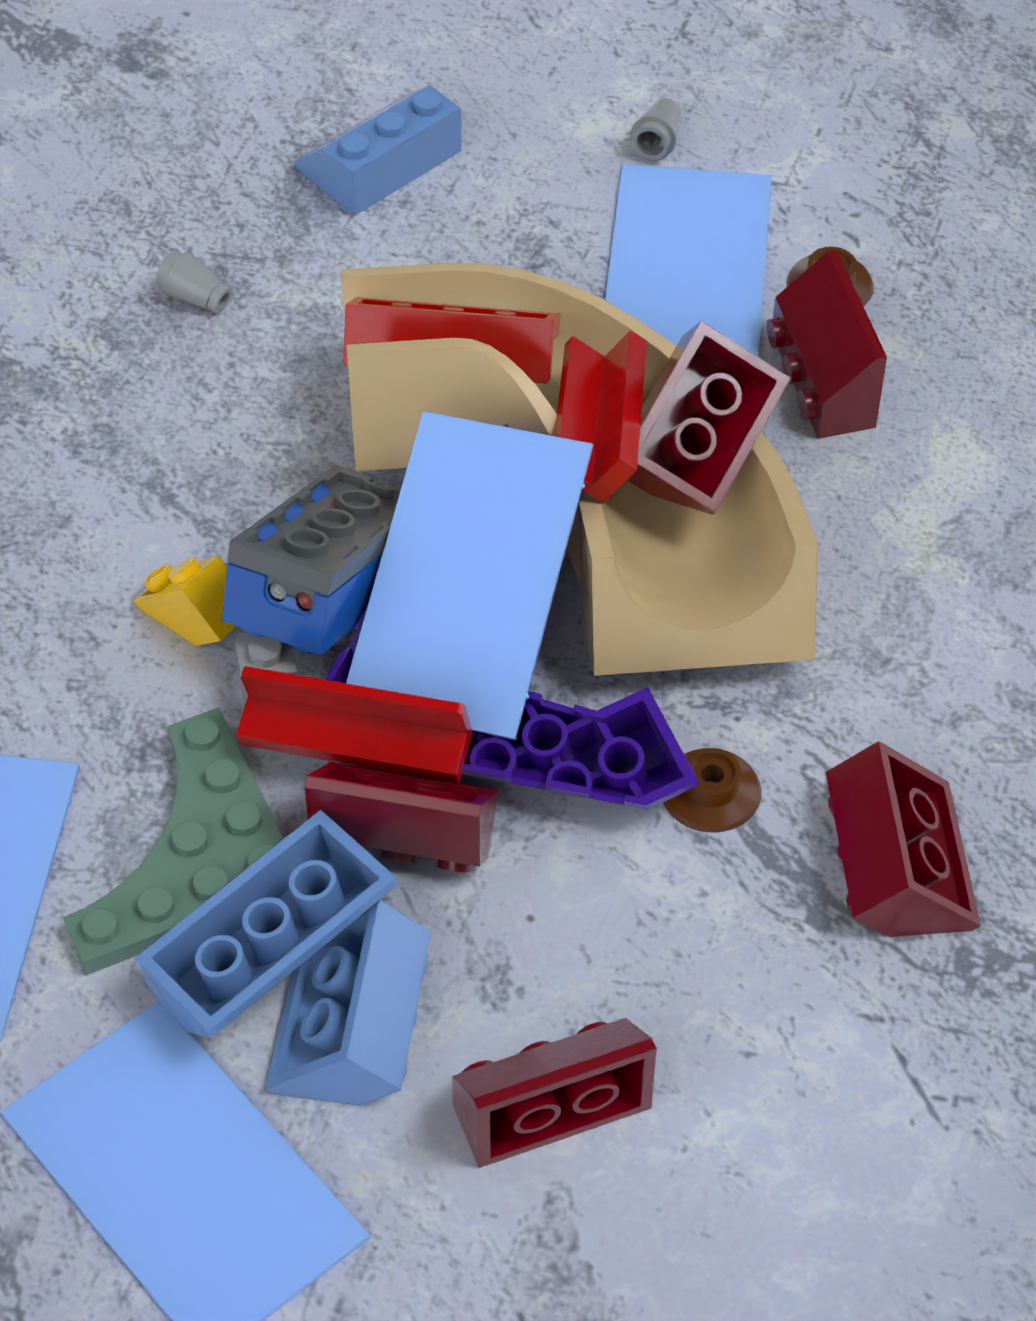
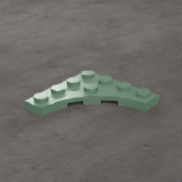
M219 707L167 726L169 741L177 762L176 796L165 829L152 851L129 877L108 894L85 908L63 917L66 931L85 975L141 954L285 839Z

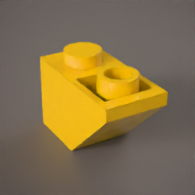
M219 556L199 561L194 557H190L175 567H172L169 563L160 566L145 578L143 583L147 588L133 600L139 610L195 646L222 641L237 627L222 621L227 566Z

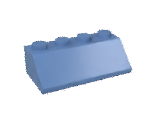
M320 810L135 957V960L151 995L188 1032L212 1038L399 883L397 877Z

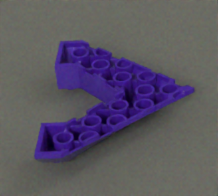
M368 605L354 627L355 635L346 650L342 648L325 680L346 683ZM649 687L597 711L576 704L574 708L545 700L542 694L528 691L529 698L525 702L516 740L472 731L462 774L645 810L699 786L695 773Z

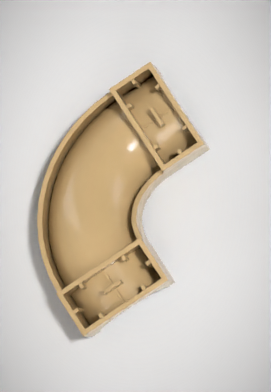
M435 263L341 269L344 321L345 304L355 297L560 313L559 335L553 341L551 379L546 384L533 383L524 371L507 356L490 345L473 339L443 338L347 345L355 471L407 468L423 411L498 426L508 424L509 428L554 436L564 346L572 336L578 338L603 356H606L630 330L645 339L647 346L642 406L676 348L673 343L639 319L604 299L563 281L522 269L484 263ZM762 432L758 436L717 512L713 515L652 496L628 480L604 503H601L583 490L581 491L566 551L582 592V621L594 676L815 660L818 541L788 469Z

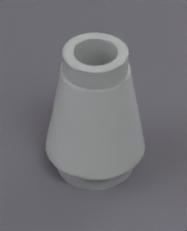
M668 98L658 100L633 125L631 129L632 145L641 157L648 160H657L673 151L676 144L680 108L675 101Z
M178 250L170 252L158 269L156 283L163 287L164 294L211 310L216 314L222 312L230 301L232 288L225 285L221 279L191 252L181 253Z

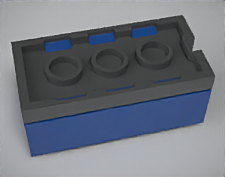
M335 465L233 538L229 544V563L227 564L222 621L241 627L247 634L252 636L269 637L292 645L293 649L300 653L323 655L354 629L369 603L402 486L391 484L389 487L373 483L374 477Z

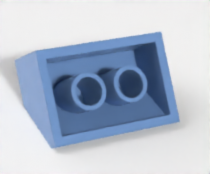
M428 85L399 98L294 161L295 168L356 216L462 151L461 108L434 87Z
M379 900L291 973L265 1089L274 1095L358 1106L401 1091L402 1083L407 1073L406 1062L412 1030L417 1020L416 1009L422 978L427 968L426 957L431 932L384 901Z

